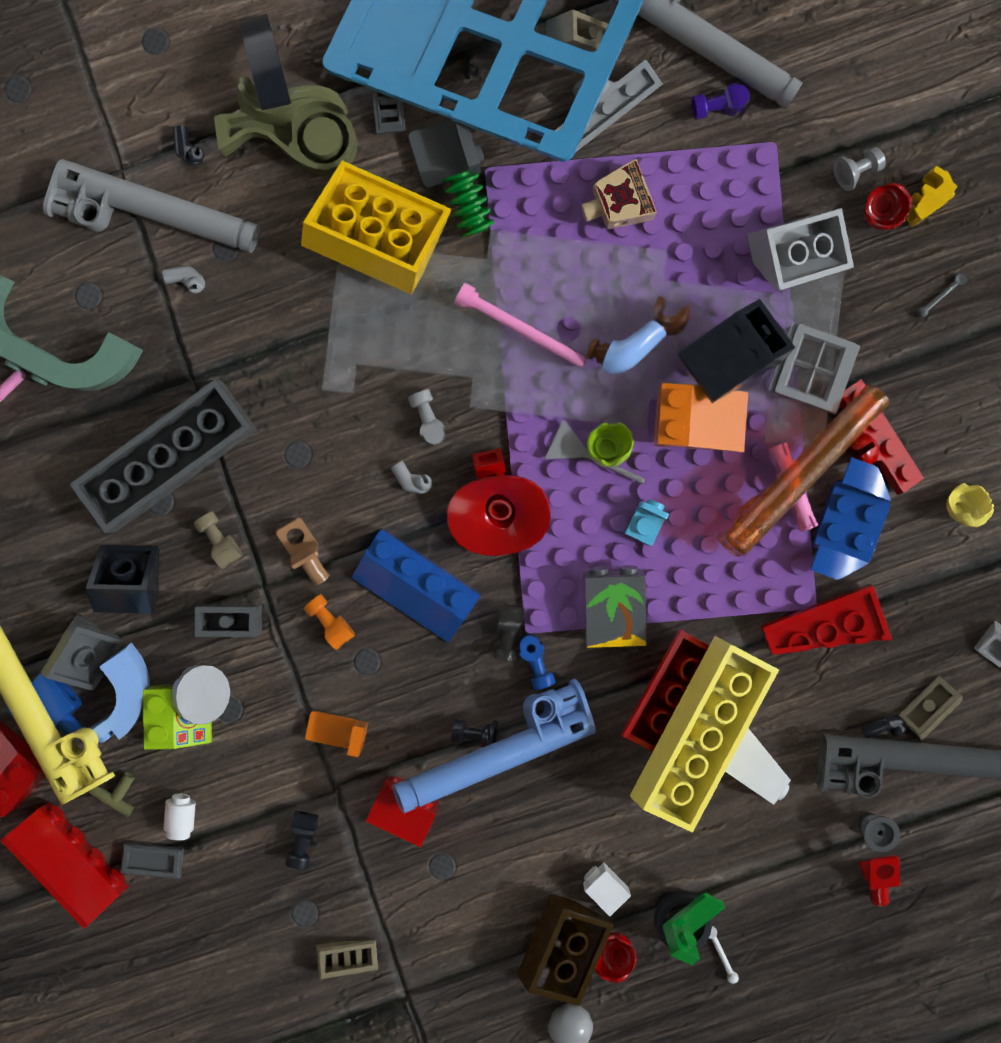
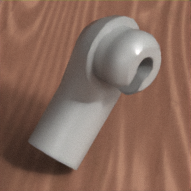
M403 461L390 468L402 489L406 492L423 494L428 492L432 486V479L428 475L410 474Z

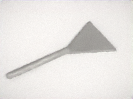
M563 419L545 459H591L587 448ZM619 466L608 467L639 483L645 482L644 478Z

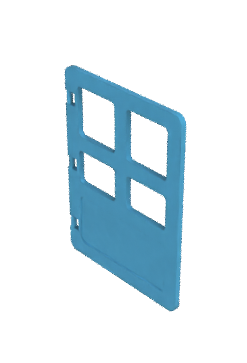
M351 0L323 57V65L325 70L331 75L350 82H356L378 93L431 113L443 115L452 121L515 145L530 148L552 159L565 162L574 156L644 0H619L600 45L595 52L583 50L534 31L547 0H523L514 20L510 22L472 9L471 6L474 0ZM461 31L472 33L501 45L478 97L473 100L435 86L442 67ZM525 54L580 73L585 77L565 122L559 131H553L498 109L521 57ZM358 67L372 72L369 79L355 74ZM442 98L456 103L454 111L439 106ZM527 131L543 136L540 144L526 139Z

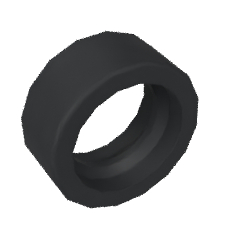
M682 890L671 892L663 897L655 908L654 922L659 938L667 947L668 944L662 926L666 922V916L675 906L688 905L698 897L692 892ZM712 919L693 933L697 941V949L703 946L711 935Z

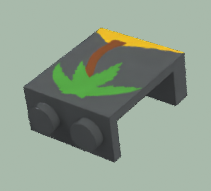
M626 565L621 566L620 570H608L607 567L597 566L591 567L590 571H583L585 582L586 647L646 646V587L643 570L638 569L637 566Z

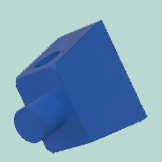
M41 673L32 684L56 729H60L65 735H68L83 728L72 716L82 705V701L69 684L47 679ZM7 707L5 710H6L9 714H11L9 708Z

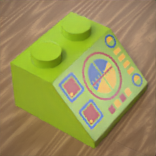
M152 685L143 689L144 750L177 749L211 743L212 722L193 724L178 715L173 708L171 699L173 685Z

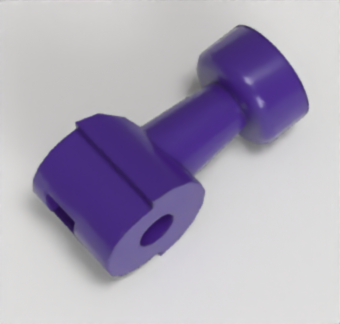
M733 83L725 89L723 94L706 99L704 94L692 96L691 106L694 119L706 118L708 111L722 110L726 115L735 116L736 113L744 109L749 100L750 94L748 89L743 85H734Z

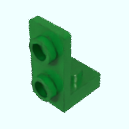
M702 893L662 925L672 957L690 965L700 960L696 946L697 941L693 933L725 909L724 902L707 893Z

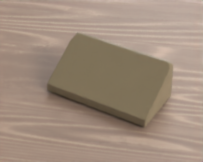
M938 676L898 716L904 720L903 724L922 741L963 701L960 693Z

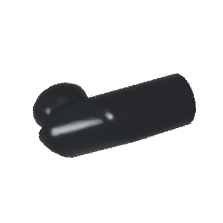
M898 715L882 716L861 724V729L866 738L890 730L893 736H900L906 732V726L903 724L904 720Z

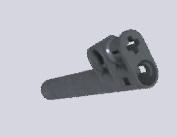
M822 734L819 744L816 775L817 790L820 793H825L827 789L842 790L847 794H858L865 798H873L881 791L883 769L1001 780V750ZM839 748H844V752H839ZM869 775V784L864 788H859L860 779Z

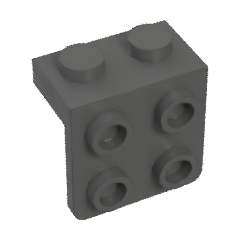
M449 119L409 133V141L425 188L431 189L447 184V182H442V180L466 171L481 173L480 161L484 160L480 143L474 144L471 133L476 132L475 129Z

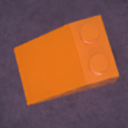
M661 383L657 390L654 446L744 452L748 392L733 391L712 404L700 386Z

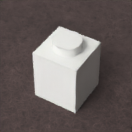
M604 862L599 867H592L584 877L583 885L585 892L609 916L631 897L628 886Z

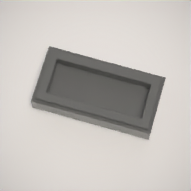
M125 842L123 844L120 873L179 879L182 874L184 847Z

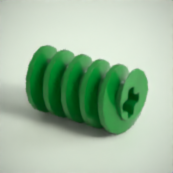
M466 171L442 180V182L452 184L445 190L446 194H455V197L449 201L450 206H459V209L453 213V216L463 218L457 224V229H467V232L460 238L484 231L494 224L493 219H484V216L491 211L490 208L480 206L487 200L486 196H478L476 194L483 188L482 184H473V181L479 177L478 172Z

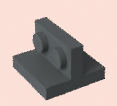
M77 613L41 673L47 679L94 691L104 675L99 666L117 653L124 641L118 635L100 630L87 616Z

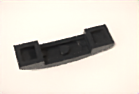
M263 14L238 20L261 110L291 104L268 15Z

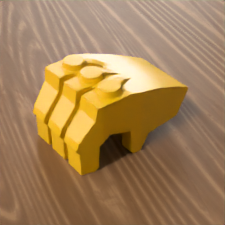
M935 166L922 179V182L925 183L921 188L923 196L919 193L912 195L913 208L911 209L910 216L906 218L911 227L923 221L954 197L957 185L953 183L948 171Z

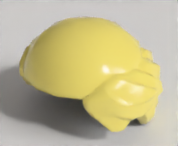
M962 483L954 488L948 497L946 509L950 517L959 524L968 527H980L992 516L994 504L991 503L992 499L989 497V493L985 492L982 486H968Z

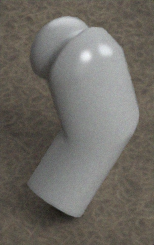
M191 266L163 269L162 271L166 284L182 282L194 294L200 293L205 288L203 276Z

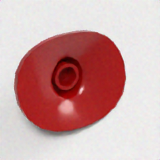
M511 475L482 478L463 485L454 493L447 509V521L450 532L459 545L470 552L485 556L509 555L531 548L543 539L549 529L551 519L549 499L543 489L529 479Z

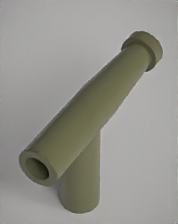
M125 772L112 793L99 786L89 790L88 793L128 818L133 812L134 807L122 799L135 777Z

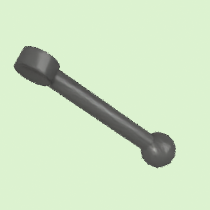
M964 274L956 275L953 278V282L925 307L917 309V316L920 318L927 317L929 310L954 288L966 283V276Z

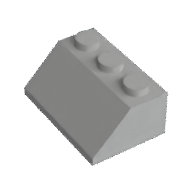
M842 208L821 212L747 234L753 264L776 291L854 268Z

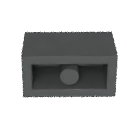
M203 604L195 607V637H257L262 634V605Z

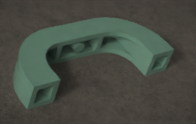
M0 274V356L6 359L5 365L20 372L23 368L32 372L30 378L46 386L51 382L78 391H96L110 387L122 380L133 369L143 350L109 332L99 351L91 359L78 364L67 363L15 335L9 329L4 319V304L15 282Z

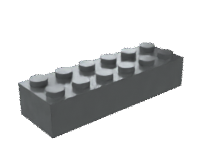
M215 379L70 483V486L103 532L116 533L255 433L257 428L227 386Z

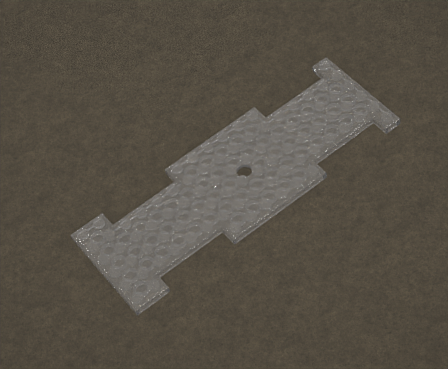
M490 230L487 259L432 253L412 295L337 262L322 390L353 394L356 366L378 367L471 378L473 382L470 408L594 423L606 422L616 424L622 422L628 427L647 428L650 399L657 400V390L661 383L699 386L677 355L678 352L738 310L758 299H761L786 335L791 322H795L837 337L845 271L780 290V294L664 280L667 250ZM464 283L476 288L475 292L479 293L481 299L583 355L586 358L585 365L578 367L474 308L470 310L458 307L454 304V301ZM658 296L665 298V309L662 314L666 316L676 315L680 311V307L689 304L690 319L684 330L677 335H666L633 368L623 373L610 374L602 370L603 365L598 364L595 358L592 361L587 359V352L593 339L600 340L601 345L604 342L611 344L614 340L621 341L628 338L649 321H655L654 306ZM564 318H572L580 326V333L573 340H563L557 333V325ZM803 338L796 359L812 364L819 343ZM824 346L818 367L833 372L835 348ZM794 364L787 386L802 391L810 370ZM775 367L735 390L748 392L747 411L766 413L762 442L773 444L787 442L791 446L824 448L828 412L768 391L767 388ZM815 372L808 393L824 398L831 377Z

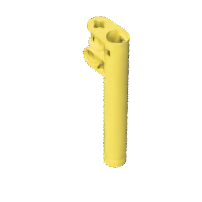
M0 626V694L60 804L63 805L113 778L115 774L114 772L108 773L100 758L102 753L98 748L99 739L94 730L84 727L61 738ZM76 738L82 740L84 744L83 750L76 745Z

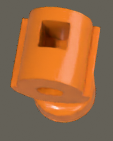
M320 594L303 609L309 616H317L325 628L326 641L335 650H338L345 642L352 639L355 633L341 616L335 618L325 608L327 600Z

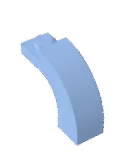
M132 643L119 650L99 666L113 684L116 692L114 711L90 727V729L96 732L100 744L114 734L120 740L130 731L143 714V689L150 687V677L142 656Z

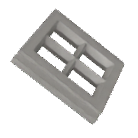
M791 322L787 336L796 348L781 364L775 367L767 390L819 410L836 414L860 345L803 324ZM803 338L819 343L812 364L796 359ZM825 345L840 350L833 372L818 367ZM794 364L810 370L802 391L787 386ZM815 372L831 377L824 398L808 393Z

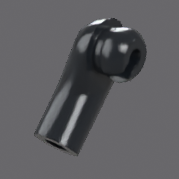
M174 126L173 137L176 156L192 166L201 164L204 152L200 147L197 148L189 143L188 127Z

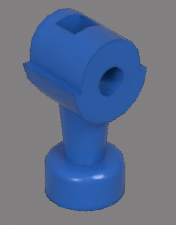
M526 634L520 640L519 654L524 660L529 662L535 675L531 679L533 689L540 690L555 684L556 680L553 673L546 672L542 658L544 652L543 642L540 643L538 637L534 634Z

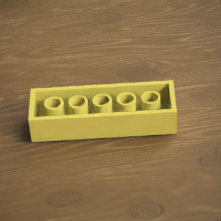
M714 636L634 786L630 797L643 810L693 833L779 669Z

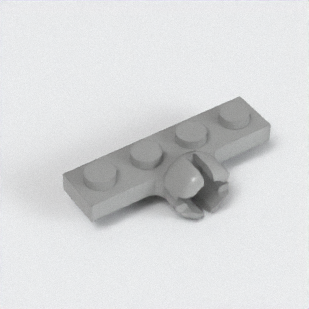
M644 60L619 81L614 83L609 80L607 81L576 152L663 85L647 60ZM585 77L581 78L574 85L572 92L575 96ZM563 124L560 127H558L555 131H559L562 128Z

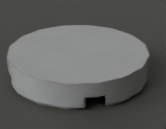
M197 664L188 667L182 672L183 674L180 678L176 679L173 685L171 696L173 708L178 715L189 723L207 724L215 721L224 713L229 703L230 687L228 679L222 671L213 666Z

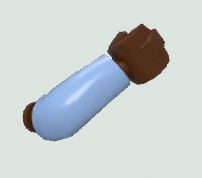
M658 296L654 306L655 321H649L628 338L621 341L614 340L611 344L604 342L601 345L600 340L593 339L587 352V359L592 361L595 358L598 364L603 365L602 370L610 374L623 373L633 368L666 335H677L684 330L690 319L689 304L680 307V311L676 315L666 316L662 314L665 309V298Z

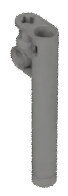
M681 0L643 1L638 12L640 17L772 101L775 100L784 109H787L803 84L797 78L790 77V74L679 4Z
M64 159L59 160L54 168L43 202V212L46 216L53 217L57 214L68 218L69 222L84 226L94 232L103 231L107 228L115 207L234 248L239 247L240 250L249 253L254 251L260 235V225L249 221L245 222L243 219ZM97 210L96 217L92 221H88L87 216L89 212Z

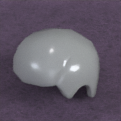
M567 1003L552 1012L547 1029L553 1043H588L593 1032V1022L589 1012L583 1007Z

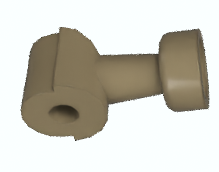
M212 511L197 519L193 524L199 533L206 532L213 546L211 556L217 565L224 569L227 565L241 558L243 554L235 540L230 535L224 537L215 526L219 520Z

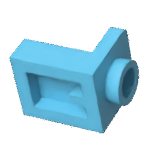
M648 499L647 503L640 501L624 534L653 546L669 513L663 511L665 507L663 504L652 499Z

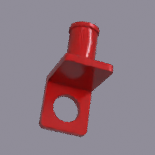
M892 855L859 862V869L870 888L871 903L879 907L888 905L890 902L889 888L901 886L899 857Z

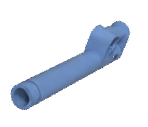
M574 678L569 680L568 686L559 690L551 689L541 694L528 696L523 702V713L529 729L410 777L407 781L403 780L393 784L394 796L401 812L404 814L414 810L415 807H421L594 734L596 731L594 720L580 683ZM539 701H542L544 711L541 715L537 716L535 707Z

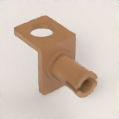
M301 517L277 529L276 535L291 555V567L293 569L302 566L314 586L328 579L329 573L326 572L317 558L319 554L318 542ZM298 528L304 533V539L300 543L293 544L287 539L288 531Z

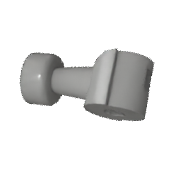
M426 389L407 397L410 406L418 408L422 422L420 436L424 437L431 445L442 443L445 438V426L436 419L429 405V402L433 400L430 390Z

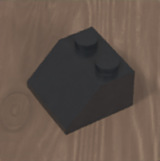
M100 545L86 586V592L93 612L153 613L159 592V547Z

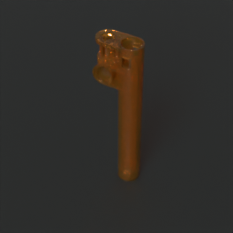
M866 385L858 396L840 412L765 492L753 496L740 508L737 513L738 516L734 519L735 523L727 531L720 532L716 536L718 542L736 557L746 556L875 421L879 414L890 405L887 396L875 386Z

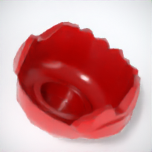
M888 183L877 187L870 192L866 200L864 213L868 225L876 230L884 231L895 229L896 226L900 227L901 223H904L905 219L910 216L911 209L913 208L912 196L904 186L898 183Z
M611 932L595 968L596 973L603 980L612 983L623 982L635 969L637 962L636 951L625 935L620 932Z

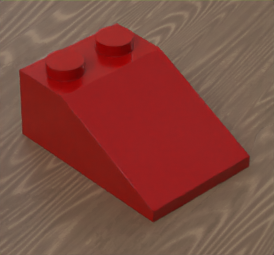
M0 721V816L4 818L21 806L44 778L45 774L28 743Z

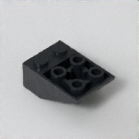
M758 299L732 314L678 352L677 355L713 404L781 364L796 347L761 299Z

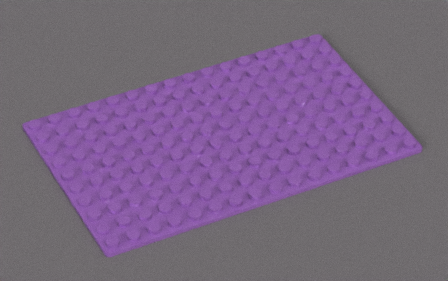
M773 142L487 168L485 178L488 207L491 210L489 212V219L494 220V224L490 226L497 308L586 358L585 365L578 367L498 322L511 475L535 482L545 492L551 508L549 529L543 539L531 548L518 552L526 632L532 634L586 629L583 571H590L591 567L597 566L607 567L608 570H620L621 566L633 565L643 570L646 587V623L795 611L817 604L814 571L810 570L813 564L810 529L802 532L799 531L781 480H778L776 477L778 472L768 449L777 444L787 442L794 464L800 469L798 474L807 495L800 405L797 401L767 390L775 367L735 390L748 392L744 452L654 446L658 386L661 383L699 386L677 355L678 352L738 310L758 299H761L787 335L792 322L790 290L786 288L776 291L753 264L747 238L749 233L784 223L777 145ZM637 159L657 211L654 220L613 229L606 228L602 216L586 222L581 210V204L595 199L592 191L594 184L632 160ZM658 296L665 298V309L662 314L666 316L676 315L680 311V307L689 304L690 319L684 330L677 335H666L633 368L623 373L610 374L602 370L603 365L598 364L595 358L592 361L587 359V352L593 339L600 340L601 345L604 342L611 344L614 340L621 341L628 338L649 321H655L654 306ZM794 364L787 386L798 389L797 371ZM563 419L586 448L590 433L604 422L609 424L624 423L632 431L634 446L630 457L619 467L644 478L645 482L639 483L608 467H602L588 458L545 459ZM648 499L663 504L665 506L663 511L669 513L653 546L624 534L640 501L647 503Z

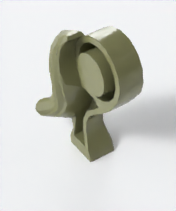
M244 76L239 78L237 82V99L240 109L232 114L214 116L218 150L224 157L233 153L248 139L262 138L273 142L299 166L320 176H332L342 160L352 164L357 154L358 140L351 121L345 116L348 113L347 107L337 92L323 86L290 88L288 93L291 104L262 111L255 86L248 77Z

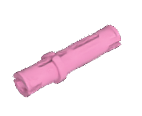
M787 442L768 448L778 472L776 477L778 480H781L799 531H806L818 526L798 474L800 469L794 464Z

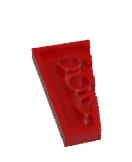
M871 584L760 625L769 652L772 655L808 651L812 648H832L844 644L868 643V641L892 640L874 585Z

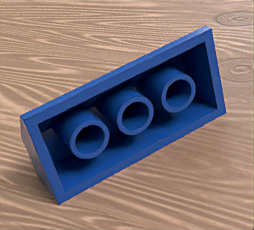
M381 529L351 577L448 643L481 596V593L385 529Z

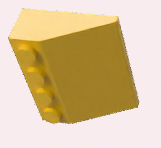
M342 160L303 222L301 246L412 295L430 260L451 213V209Z

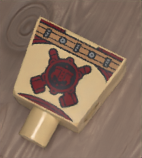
M637 159L632 160L597 181L592 190L595 199L581 204V210L586 222L602 216L607 229L654 220L657 214Z

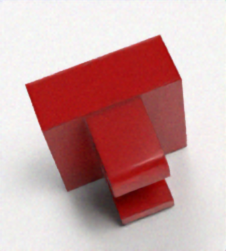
M501 448L472 454L477 478H487V476L494 474L502 476L506 472Z

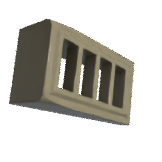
M375 939L315 945L317 973L320 980L378 970ZM367 948L368 963H362L361 949ZM355 950L356 964H351L350 951ZM343 952L344 965H339L338 953ZM331 954L332 966L326 965V955Z

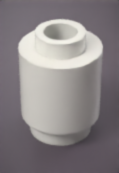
M174 794L172 798L165 801L163 830L166 832L168 839H188L190 832L194 830L196 802L190 799L188 794Z

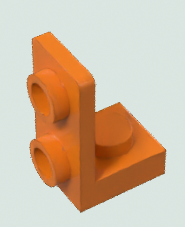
M312 711L309 716L305 739L347 748V755L359 757L363 751L369 722Z

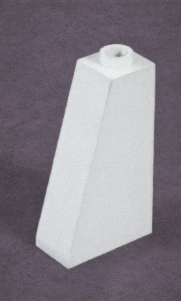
M748 728L725 772L774 805L777 800H782L789 790L788 784L791 780Z

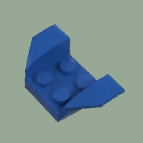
M851 457L843 480H837L832 485L812 540L813 547L818 548L811 566V571L838 580L869 564L868 562L871 561L891 506L889 503L891 499L878 467Z

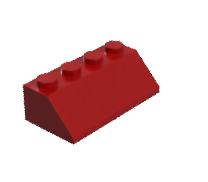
M679 629L621 735L652 752L654 751L709 647L707 643Z
M50 802L37 809L1 840L83 929L129 887L125 883L124 876L118 870L112 869L108 865L103 853L97 848H92L85 840L83 832L79 828L72 826L65 819L64 812Z

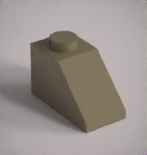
M572 9L546 20V32L548 37L589 52H595L609 24Z

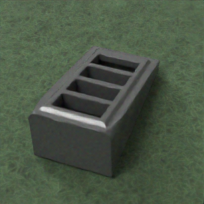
M372 90L377 135L406 132L403 102L389 96L379 97V93ZM397 104L396 109L381 110L380 106ZM398 116L399 121L382 123V118Z

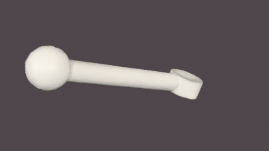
M712 926L709 938L712 940L728 973V982L735 984L739 979L738 974L733 972L716 937L717 930Z

